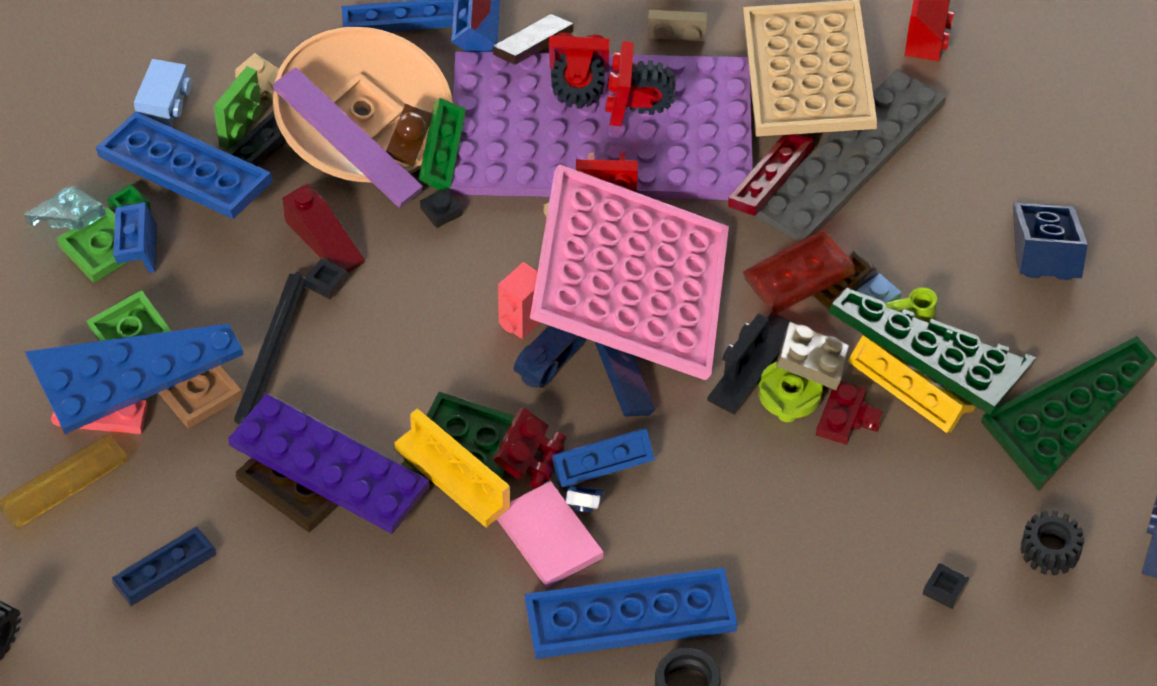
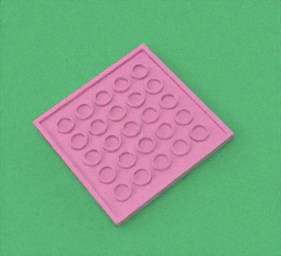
M559 164L554 171L530 319L707 380L712 374L729 226Z

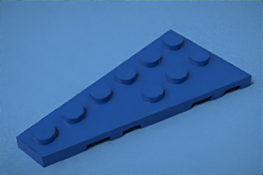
M229 324L31 350L25 351L64 434H67L243 355V350Z

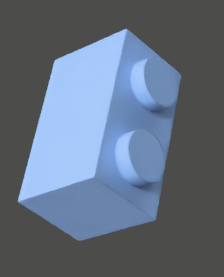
M152 59L134 100L135 112L172 128L175 118L181 116L183 99L185 95L188 96L192 87V79L188 78L187 65Z

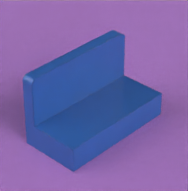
M146 203L115 208L113 256L117 264L142 259L148 272H155L157 224Z

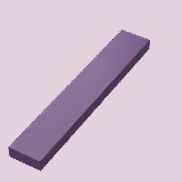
M296 67L274 82L273 90L396 206L401 208L422 191L423 186Z

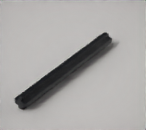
M295 272V274L290 273L287 277L234 417L235 423L239 425L260 402L265 393L304 288V277L299 272Z

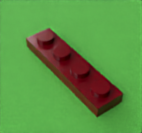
M800 134L782 135L728 197V207L756 216L813 150V139Z

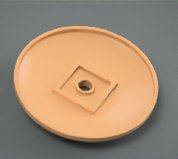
M367 27L336 28L312 36L298 45L287 56L275 79L276 82L296 67L385 151L405 103L432 113L434 102L439 98L453 103L451 91L443 73L423 50L393 33ZM273 90V110L277 125L287 143L300 157L317 169L332 176L356 182H371ZM363 107L368 110L369 114L361 116L355 113L354 109ZM428 131L414 166L395 160L409 174L421 168Z

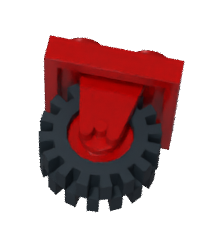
M559 33L556 36L549 35L551 87L553 88L554 95L558 96L559 102L563 103L566 101V106L570 108L572 104H576L577 109L582 108L584 103L589 107L592 105V100L597 102L600 99V93L603 94L605 72H609L610 38H604L596 34L586 37H574L569 33Z
M622 41L620 52H614L612 70H615V73L609 72L607 90H610L612 95H607L605 112L610 113L609 125L622 126L626 107H629L633 112L636 108L639 109V114L649 111V115H654V110L662 113L664 108L668 110L675 101L676 79L674 72L671 73V68L668 66L663 69V63L658 62L657 66L653 65V61L648 60V65H644L643 61H639L638 64L633 63L634 42Z

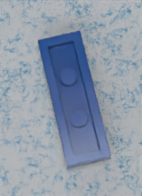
M645 428L551 455L560 487L655 460L648 432Z

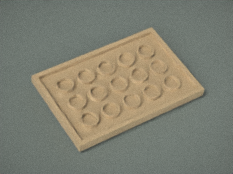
M860 0L743 7L756 137L877 129V117Z

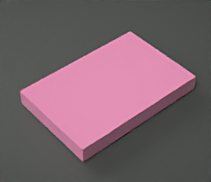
M551 481L510 502V509L497 519L546 588L603 559L604 552Z

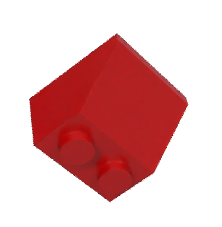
M913 0L904 56L939 61L941 50H947L950 33H946L945 29H951L954 12L948 11L950 0Z

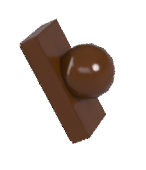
M405 103L386 152L393 159L414 166L429 129L432 113Z

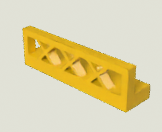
M862 335L847 361L946 433H951L964 413L973 412L976 408L972 403L950 391L865 335Z
M418 408L410 414L411 430L394 442L395 451L484 527L487 528L510 509V486Z

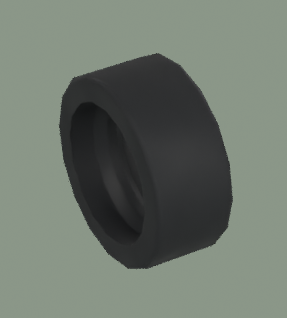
M679 648L669 652L660 660L655 672V686H668L667 679L669 675L680 669H692L700 672L707 678L708 686H720L721 683L720 669L715 660L705 652L694 648Z

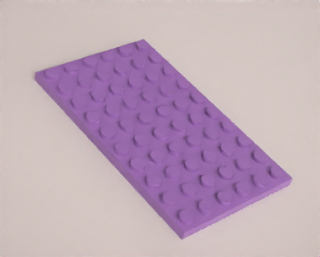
M455 52L453 103L466 108L451 188L448 191L451 195L550 197L554 171L559 164L576 170V159H588V153H595L594 160H619V153H625V160L638 161L637 193L653 199L728 200V197L753 170L748 57L633 55V63L638 64L639 61H643L644 65H648V60H650L656 66L658 62L663 63V69L667 66L671 68V73L674 72L676 79L675 101L668 110L664 108L662 113L654 110V115H649V111L639 114V109L636 108L633 112L629 107H626L622 126L619 127L609 125L610 113L605 112L607 95H612L610 90H607L609 72H605L603 94L600 93V99L597 102L592 100V105L589 107L584 103L582 108L577 109L576 104H572L571 108L567 107L566 101L561 103L558 101V96L554 95L553 88L551 87L549 53H536L514 65L493 55V52ZM610 54L609 72L615 73V70H612L613 55Z

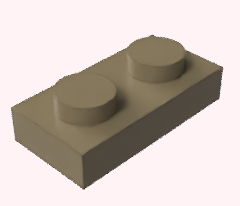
M649 10L647 38L706 41L707 13Z

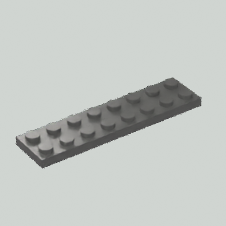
M897 68L873 92L877 129L832 132L795 169L755 217L800 245L805 246L945 105L946 96Z

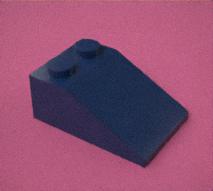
M1014 202L1015 252L1020 274L1030 278L1055 276L1060 280L1082 278L1088 244L1075 208L1072 206Z

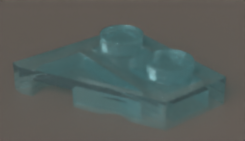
M74 185L61 189L54 197L24 213L27 223L31 226H35L40 220L48 222L49 227H68L69 229L78 230L107 215L103 204Z

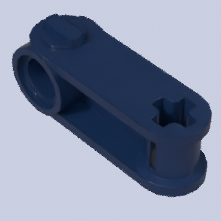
M548 326L530 345L521 351L514 364V372L521 375L522 381L527 386L544 388L554 375L585 344L586 338Z

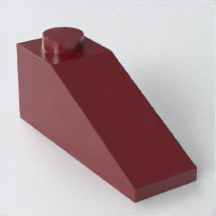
M308 183L282 198L285 222L320 258L348 272L364 263L363 256L326 201Z

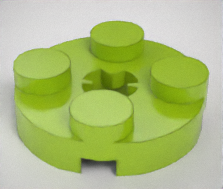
M777 362L772 363L763 371L758 388L759 399L762 405L769 412L777 415L780 420L792 422L796 418L808 416L821 404L823 385L776 367ZM784 386L790 388L796 386L798 389L795 393H788L785 391Z

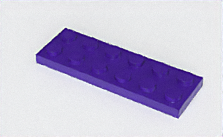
M267 393L228 438L229 446L391 534L395 532L430 488L429 480Z

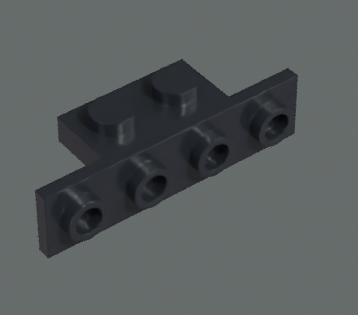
M773 311L768 317L758 313L751 323L746 322L740 331L737 342L729 344L723 354L722 360L725 361L724 376L709 394L707 401L735 415L760 382L763 371L774 363L779 356L789 322H795Z

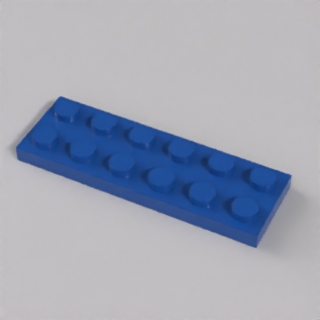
M134 112L96 147L98 157L231 219H234L273 182L271 172L138 112Z
M724 567L524 594L535 659L737 632L738 624Z

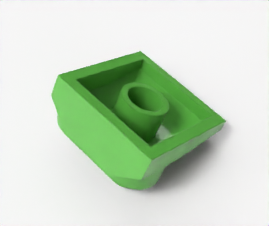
M142 290L86 321L99 341L171 331Z

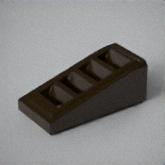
M853 251L810 291V294L829 310L832 303L846 288L857 291L858 288L877 276L876 268L856 251ZM856 270L860 275L856 277L852 272ZM847 277L852 282L847 284L843 279ZM835 284H838V285H840L844 290H843L842 292H839V291H838L835 287H833V286H834ZM826 290L835 296L832 301L823 294Z

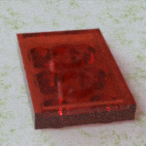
M825 230L743 271L747 283L773 315L856 273L854 263Z

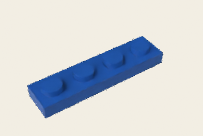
M415 0L341 6L343 27H367L386 32L452 27L454 0Z

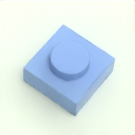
M880 273L857 289V292L882 300L884 303L900 300L902 293Z

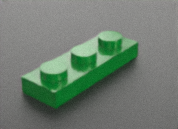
M442 98L434 102L418 179L419 182L439 190L451 188L466 108Z

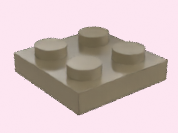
M789 322L776 367L836 390L841 381L849 345L842 343L837 338L827 337L812 331L807 326Z

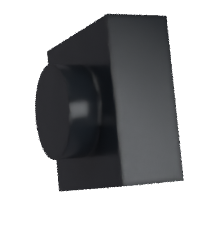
M446 188L420 200V209L436 228L462 216L461 205Z
M321 258L304 278V286L331 299L348 280V271Z
M939 563L924 586L923 595L953 609L967 587L969 577Z

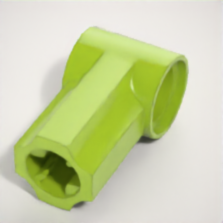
M917 288L910 293L908 298L885 303L887 308L902 313L903 309L914 312V318L928 323L931 319L936 320L937 295L929 288Z

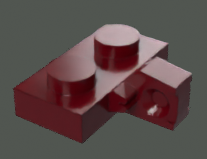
M840 381L837 389H832L816 429V436L847 445L852 429L860 430L862 427L878 432L883 411L871 407L868 403L864 402L867 388Z

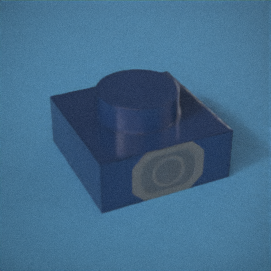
M571 485L567 491L566 503L574 505L573 509L593 512V508L599 509L601 506L604 490Z

